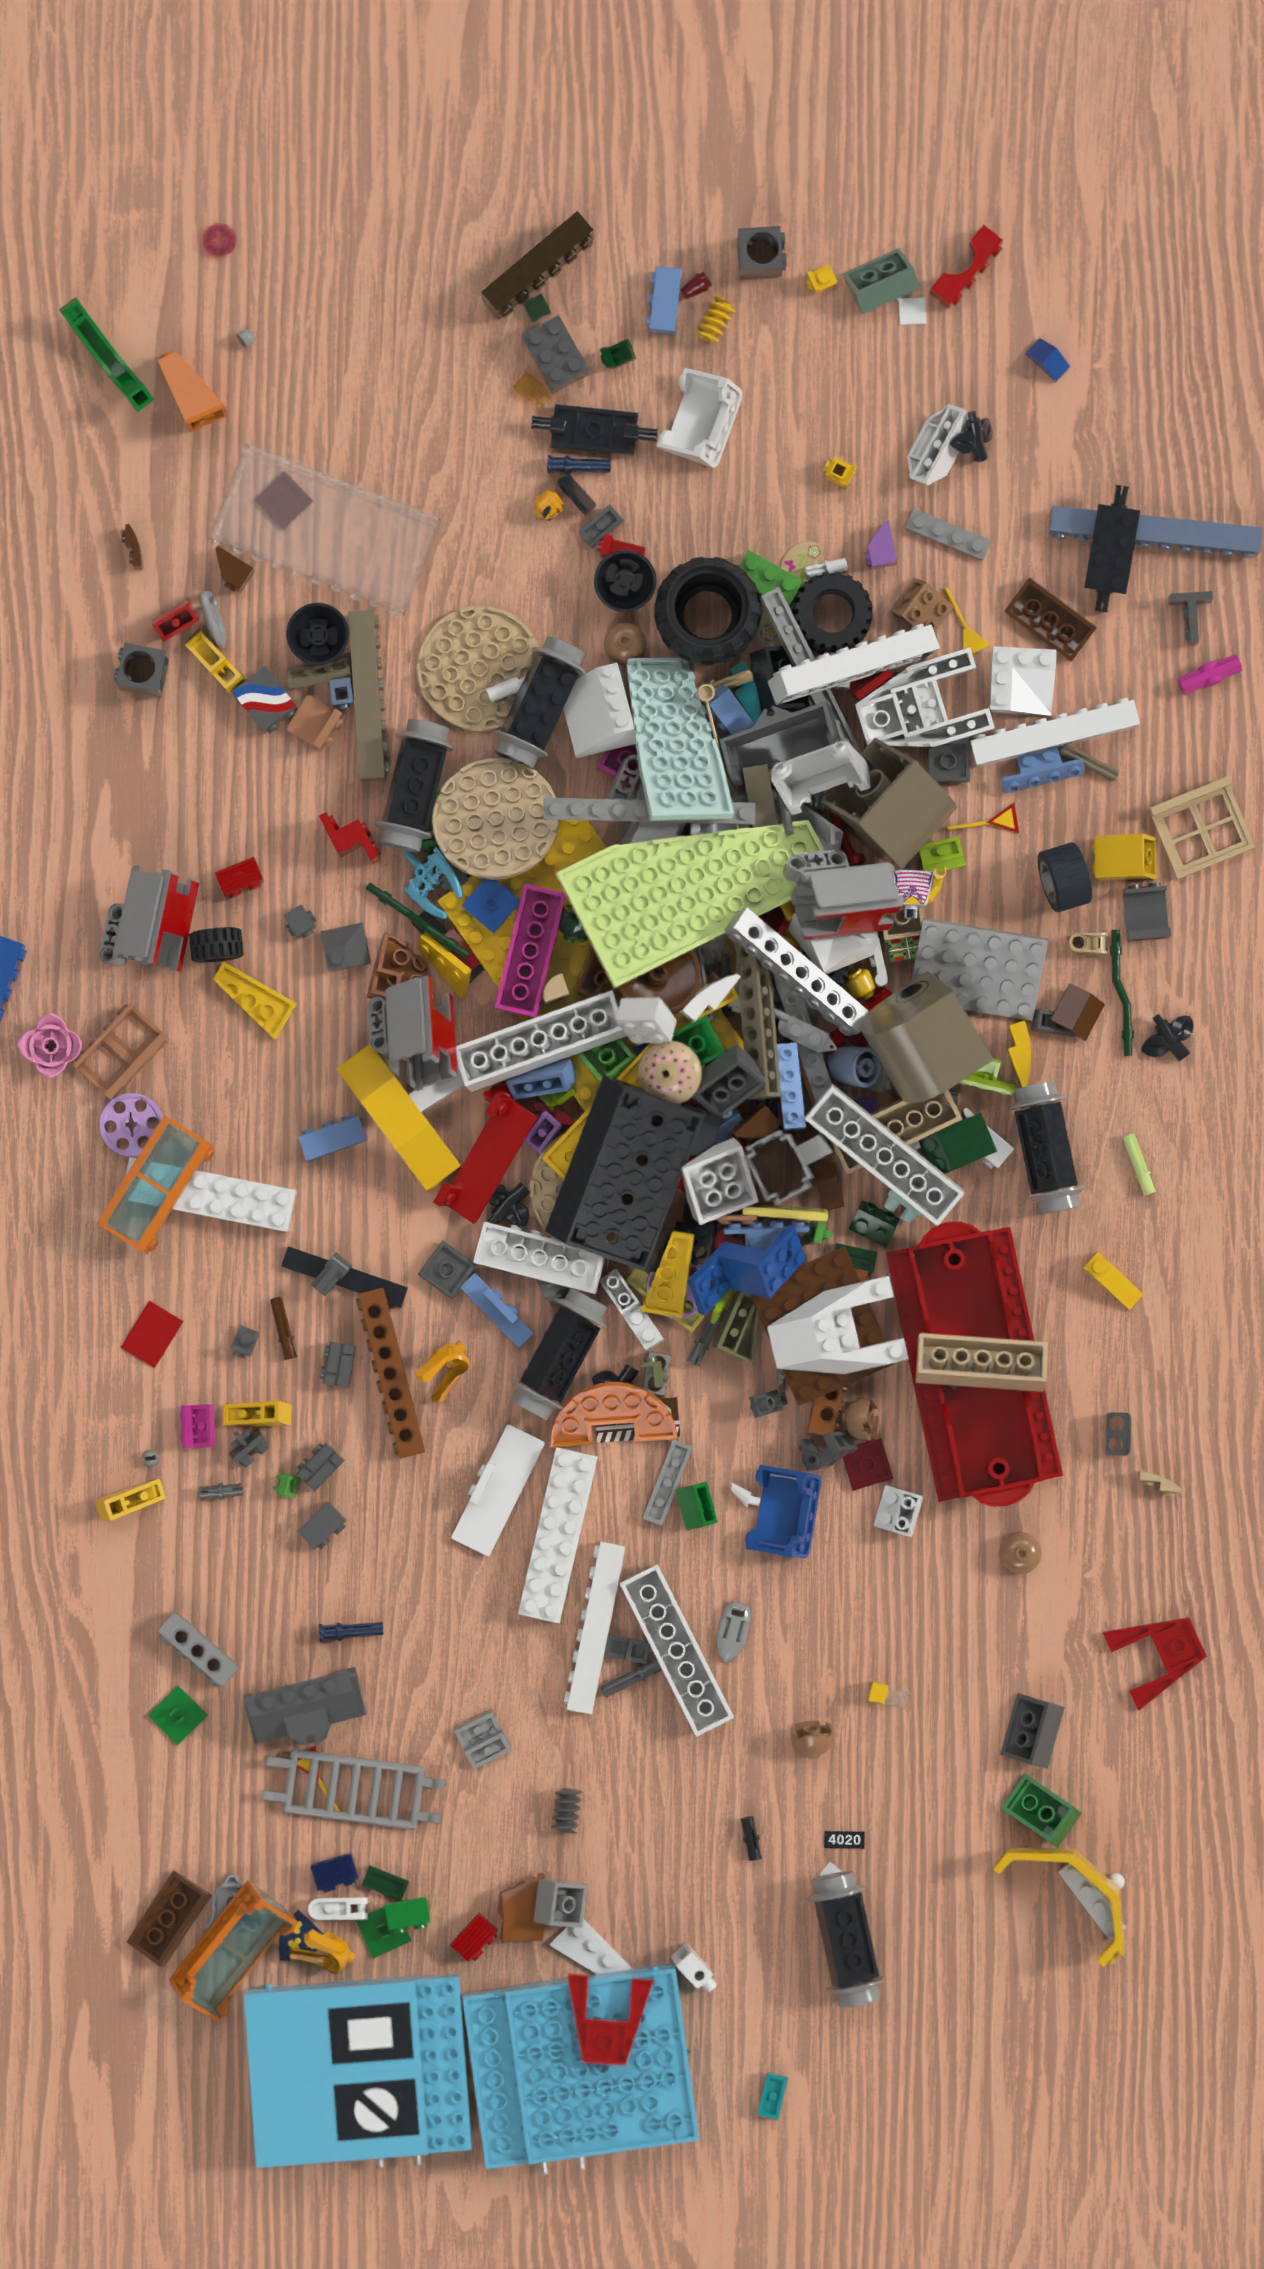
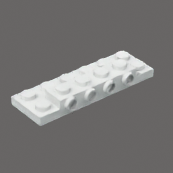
M484 1222L473 1263L596 1294L605 1257L567 1245L552 1235L551 1238L543 1237V1233L531 1230L530 1233L523 1232V1228H519L516 1225H511L510 1228Z

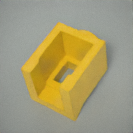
M834 456L832 461L828 459L823 469L826 472L824 478L847 489L857 467ZM836 465L845 469L842 477L833 473Z

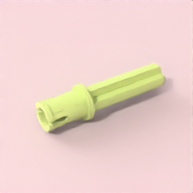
M1135 1134L1124 1136L1123 1140L1137 1175L1135 1179L1138 1178L1143 1196L1156 1192L1150 1177L1151 1171L1147 1169Z

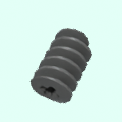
M562 1788V1790L555 1793L561 1796V1799L554 1801L560 1807L553 1809L559 1816L552 1817L558 1824L552 1825L551 1828L558 1832L577 1834V1832L572 1830L578 1827V1824L573 1820L579 1819V1815L574 1812L580 1810V1807L575 1803L581 1802V1798L576 1795L582 1794V1790Z

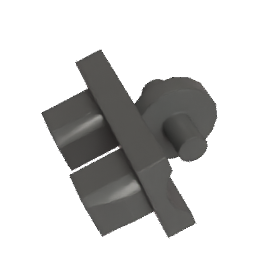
M778 1389L749 1397L751 1402L750 1409L754 1412L755 1418L783 1410L782 1406L788 1404L785 1392L778 1393Z
M259 1429L255 1430L252 1434L246 1430L242 1435L236 1431L233 1434L237 1439L231 1443L235 1449L229 1454L235 1463L239 1462L247 1468L254 1461L248 1454L251 1450L255 1448L261 1455L269 1447Z

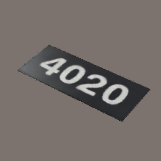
M824 1831V1848L865 1849V1831Z

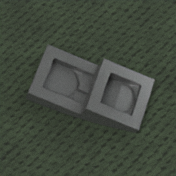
M608 1634L604 1655L646 1664L650 1644L640 1640Z

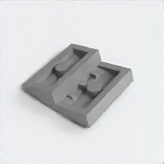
M492 1710L453 1728L473 1769L512 1751Z

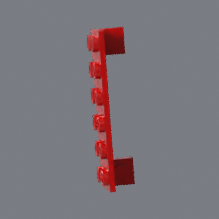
M495 1094L485 1111L490 1116L453 1182L451 1184H443L433 1201L439 1207L448 1206L473 1224L477 1223L538 1118L505 1094Z

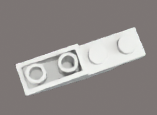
M617 1269L599 1280L647 1352L664 1341V1338L647 1313L641 1311V1304Z

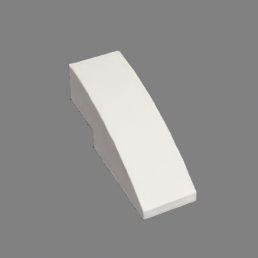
M732 974L709 983L698 990L692 1000L679 1012L688 1020L696 1021L706 1007L709 1010H715L741 976L739 974Z

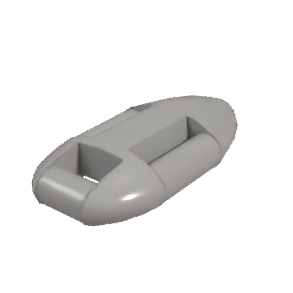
M201 591L200 605L208 630L215 643L221 649H224L226 645V631L217 601L212 592Z
M732 1601L723 1610L716 1636V1646L721 1660L725 1663L736 1658L746 1643L751 1623V1611L747 1604ZM732 1610L743 1612V1617L732 1615Z

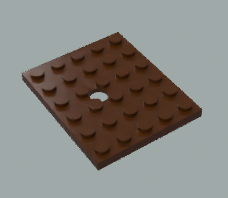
M844 1246L797 1267L796 1271L770 1299L750 1294L769 1338L767 1326L823 1291L859 1283L860 1280ZM870 1303L850 1307L860 1348L886 1342ZM896 1363L847 1374L782 1369L797 1405L800 1406Z

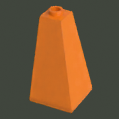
M170 351L160 356L161 359L157 361L190 432L228 416L223 402L177 352L172 353Z

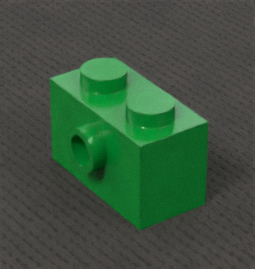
M707 1481L675 1490L686 1531L718 1523Z
M426 1897L383 1905L388 1931L393 1930V1934L406 1932L405 1927L414 1926V1930L426 1928V1923L431 1922Z

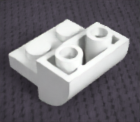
M885 1485L874 1526L912 1537L924 1496Z

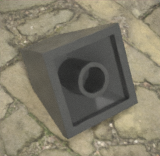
M362 923L321 931L325 957L330 973L371 964Z

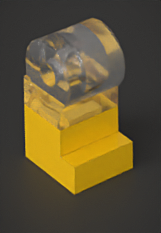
M872 1681L867 1700L906 1709L910 1692Z

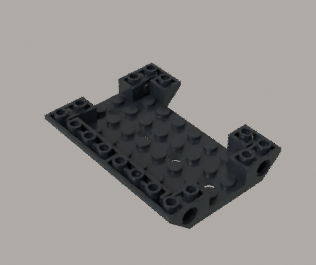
M603 1074L545 1232L567 1245L645 1272H657L673 1232L662 1226L682 1177L681 1167L687 1164L690 1155L699 1156L713 1147L724 1117L683 1103L681 1106L644 1093V1089ZM654 1115L662 1116L663 1122L660 1125L651 1123V1118ZM645 1154L648 1157L647 1163L638 1164L636 1162L637 1156ZM630 1193L634 1197L633 1201L630 1203L622 1202V1195ZM610 1232H615L619 1236L615 1242H609L606 1237Z

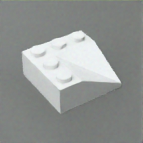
M993 646L991 650L988 707L990 713L1052 716L1056 650Z
M794 913L788 926V930L816 967L825 974L872 956L880 941L874 932L803 940L796 913Z
M735 1138L714 1145L681 1167L688 1204L693 1218L700 1225L759 1202L748 1165L744 1159L745 1155L742 1146Z

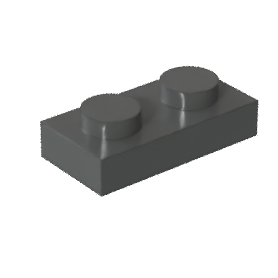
M609 505L580 529L578 533L593 548L599 543L600 538L604 539L605 533L610 534L624 520Z

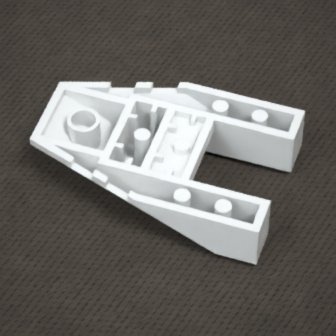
M963 649L911 665L855 704L867 745L874 738H877L889 746L936 747L993 731L995 727L989 708L948 720L937 685L938 681L976 669L971 649Z
M889 1276L823 1291L767 1326L776 1367L778 1369L847 1374L908 1360L904 1338L860 1348L850 1308L894 1297Z

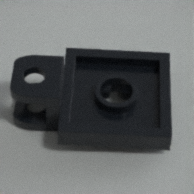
M687 1202L683 1211V1221L685 1222H676L675 1231L694 1234V1239L698 1241V1244H694L690 1265H703L714 1253L717 1223L709 1221L700 1225L693 1218Z

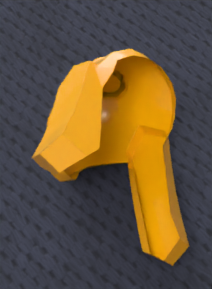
M460 1341L455 1344L441 1346L431 1354L425 1365L416 1370L417 1381L427 1382L443 1366L449 1369L432 1394L433 1402H443L453 1384L470 1366V1360L464 1353L467 1349Z
M314 1930L304 1935L305 1943L309 1947L325 1951L324 1954L297 1948L289 1952L291 1961L323 1967L331 1974L343 1972L345 1965H351L356 1955L350 1951L349 1945L339 1936L329 1932H324L322 1935Z

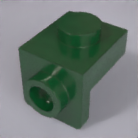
M629 339L600 349L602 354L601 361L607 368L616 369L637 359Z

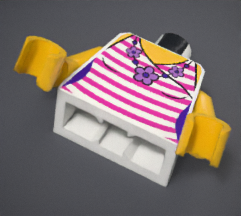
M935 864L934 871L895 870L894 868L892 874L897 891L904 900V918L917 919L918 907H926L927 903L934 901L941 891L943 877L947 872L946 865L943 871L937 870L938 864Z

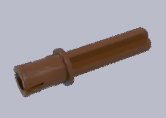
M272 1298L270 1302L279 1335L278 1342L281 1343L284 1360L297 1358L293 1342L294 1336L291 1335L283 1298Z

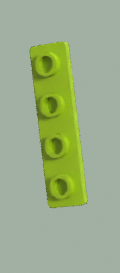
M995 1058L958 1083L963 1086H976L983 1091H997L1004 1096H1015L1014 1090L1017 1086L1015 1083L997 1079L1001 1060Z

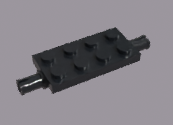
M555 404L554 416H551V418L532 415L531 429L550 430L552 433L551 447L634 456L635 442H638V440L657 442L658 433L657 428L639 427L637 425L638 413L560 404Z
M1115 486L1114 501L1111 505L1098 504L1084 588L1095 589L1098 592L1095 611H1101L1103 603L1102 612H1108L1110 594H1113V592L1126 594L1140 516V510L1130 509L1126 506L1128 486H1123L1122 494V486Z

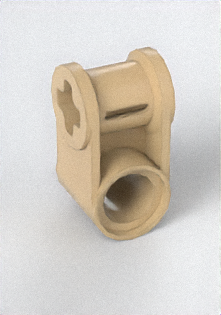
M1075 933L1068 938L1067 948L1072 953L1107 955L1106 937H1108V933ZM1074 938L1081 939V948L1078 949L1073 946L1072 940Z

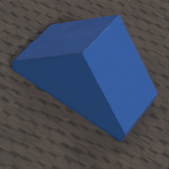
M1041 338L1025 353L1055 382L1070 368V365L1060 351Z

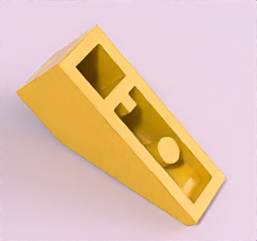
M1095 1252L1082 1267L1088 1275L1128 1310L1144 1295L1099 1252Z
M281 1401L224 1404L223 1426H291L292 1405Z
M160 1478L113 1492L94 1500L100 1520L112 1521L166 1499Z

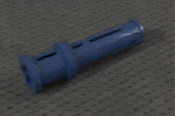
M548 455L547 474H551V472H564L568 474L571 471L610 473L611 459L571 458L569 455L565 457H552Z
M383 1621L342 1625L340 1622H337L336 1625L326 1626L319 1624L320 1643H323L324 1640L337 1639L341 1641L343 1638L384 1635Z

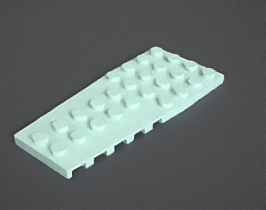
M629 658L626 666L635 727L638 765L650 820L732 819L734 811L723 762L716 740L712 739V728L710 722L706 720L705 707L701 705L700 700L697 698V689L694 683L695 676L690 671L689 662L681 658Z

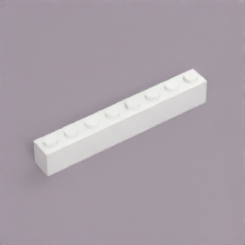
M1128 698L1117 700L1115 705L1108 706V703L1096 705L1095 710L1088 711L1087 708L1076 710L1075 715L1067 716V713L1054 716L1055 720L1047 721L1044 718L1034 721L1035 725L1026 726V723L1014 726V730L1006 732L1004 728L993 731L994 735L986 737L985 734L973 736V740L970 741V749L975 768L1060 747L1064 744L1068 745L1136 728L1140 725L1134 700L1128 701Z
M600 1541V1546L595 1545L593 1557L597 1558L596 1566H591L589 1578L593 1579L592 1586L587 1587L585 1599L589 1600L588 1606L582 1609L580 1619L584 1621L583 1629H578L576 1641L580 1642L579 1650L574 1649L572 1662L576 1663L575 1671L570 1670L568 1683L572 1684L571 1691H566L564 1704L568 1705L567 1710L592 1714L625 1546Z

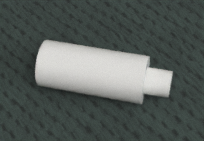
M516 676L487 688L486 691L491 703L518 693L525 677L518 679Z

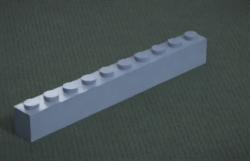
M1053 506L1050 515L1049 534L1057 539H1066V536L1074 537V540L1087 541V538L1092 539L1097 510ZM1140 515L1135 543H1137L1138 547L1148 548L1150 545H1157L1158 549L1163 550L1177 547L1179 551L1191 552L1192 549L1200 550V553L1212 554V551L1221 552L1223 556H1233L1234 553L1242 554L1243 558H1254V556H1258L1260 553L1262 527Z

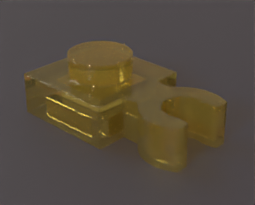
M527 371L513 386V389L529 402L534 397L537 405L541 408L545 406L540 401L541 397L545 396L549 400L552 398L549 392L540 390L543 384Z

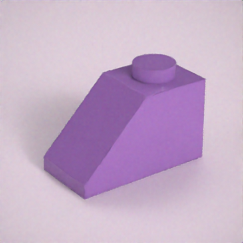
M889 520L884 521L868 545V552H864L866 564H870L871 570L893 566L897 563Z
M544 1111L527 1135L525 1142L540 1154L560 1133L562 1124L547 1111Z

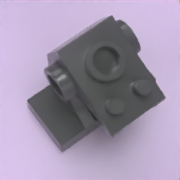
M847 1431L830 1432L823 1438L827 1446L823 1451L816 1447L811 1438L802 1439L799 1446L800 1450H803V1463L807 1471L829 1468L845 1455L851 1454L858 1449Z

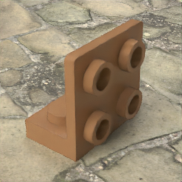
M913 578L890 612L896 617L906 620L913 627L919 624H923L924 627L932 625L935 633L952 610L953 605L926 581Z

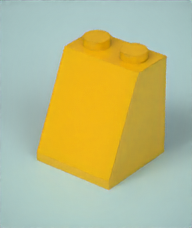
M1146 834L1095 836V841L1092 843V851L1095 854L1092 871L1096 879L1157 880L1156 837Z

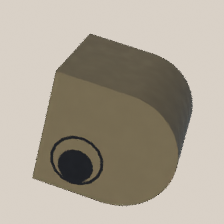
M874 738L860 754L869 766L870 788L860 791L857 785L850 788L846 782L830 788L819 801L852 835L885 863L889 862L891 864L892 861L895 870H903L955 811L957 805L916 760Z
M928 971L877 1004L864 1017L860 1025L862 1034L901 1099L907 1103L921 1102L938 1096L993 1061L992 1056L953 990Z

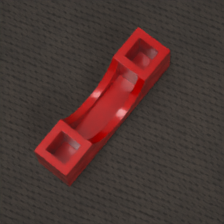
M983 224L970 240L969 246L973 252V263L970 268L960 274L944 272L931 287L929 293L948 309L952 304L956 306L963 298L961 293L966 288L969 290L975 284L976 275L979 272L983 274L988 268L990 258L992 256L996 258L1002 251L1003 239Z

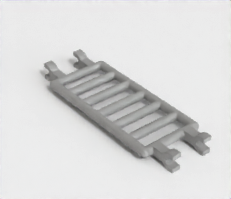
M298 1749L291 1750L289 1759L275 1756L267 1757V1766L288 1768L285 1793L264 1790L262 1799L283 1802V1811L286 1813L409 1830L417 1828L418 1820L438 1824L440 1822V1813L420 1811L423 1786L444 1790L445 1780L424 1777L425 1769L422 1766ZM298 1758L311 1760L304 1806L292 1805ZM319 1761L332 1763L325 1809L313 1808ZM340 1764L353 1766L346 1812L334 1811ZM361 1767L374 1768L368 1815L355 1814ZM382 1770L395 1771L389 1818L376 1816ZM403 1773L416 1774L410 1821L397 1819Z

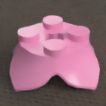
M52 1013L41 1017L37 1022L36 1028L23 1034L17 1044L22 1056L34 1062L37 1071L48 1078L60 1074L69 1062L78 1057L82 1050V1042L79 1036L67 1028L62 1018ZM50 1041H54V1044H57L53 1052H49L50 1049H46V1045H49Z

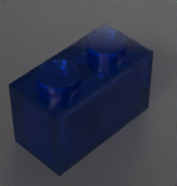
M352 1852L317 1862L310 1866L317 1891L323 1889V1893L335 1890V1886L342 1883L344 1887L355 1884V1879L360 1877Z

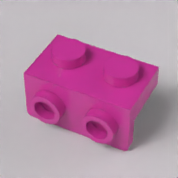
M214 1404L182 1405L180 1412L182 1447H215Z

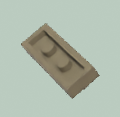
M348 657L334 660L325 665H308L286 670L289 689L351 677Z

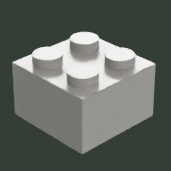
M539 1879L534 1922L549 1926L582 1927L588 1885L574 1881Z

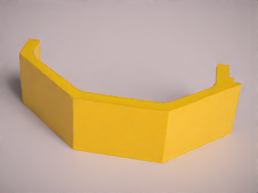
M370 1044L336 1068L427 1192L461 1167L378 1053L370 1047Z
M1010 1847L996 1862L993 1869L998 1874L1014 1860L1067 1862L1073 1865L1111 1901L1115 1937L1099 1954L1097 1962L1104 1967L1107 1963L1111 1965L1119 1953L1124 1957L1126 1948L1120 1888L1076 1849Z

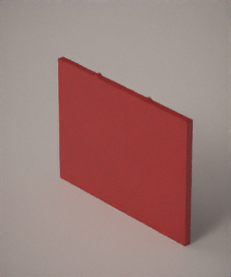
M149 1300L121 1348L155 1368L176 1336L183 1320Z

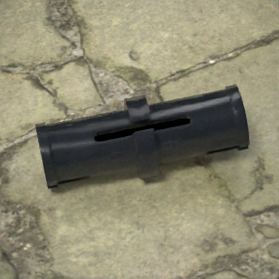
M754 1816L741 1818L744 1832L743 1842L746 1843L748 1860L762 1859L758 1842L760 1836L756 1832Z

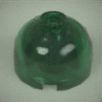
M564 904L558 926L560 932L564 934L563 938L573 944L575 941L587 942L589 939L570 904L565 906Z

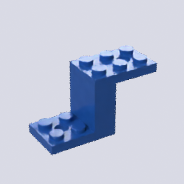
M788 1225L765 1251L724 1241L688 1280L699 1314L706 1315L729 1289L770 1299L796 1271L797 1267L806 1260L795 1226Z

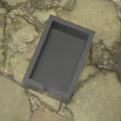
M559 315L544 322L542 329L537 326L522 334V340L552 394L589 375V368Z

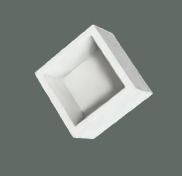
M622 998L616 1018L617 1023L629 1039L636 1044L671 1042L677 1021L661 998Z

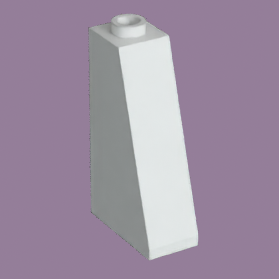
M458 1064V1075L456 1078L427 1087L423 1086L422 1090H415L409 1094L422 1114L465 1086Z

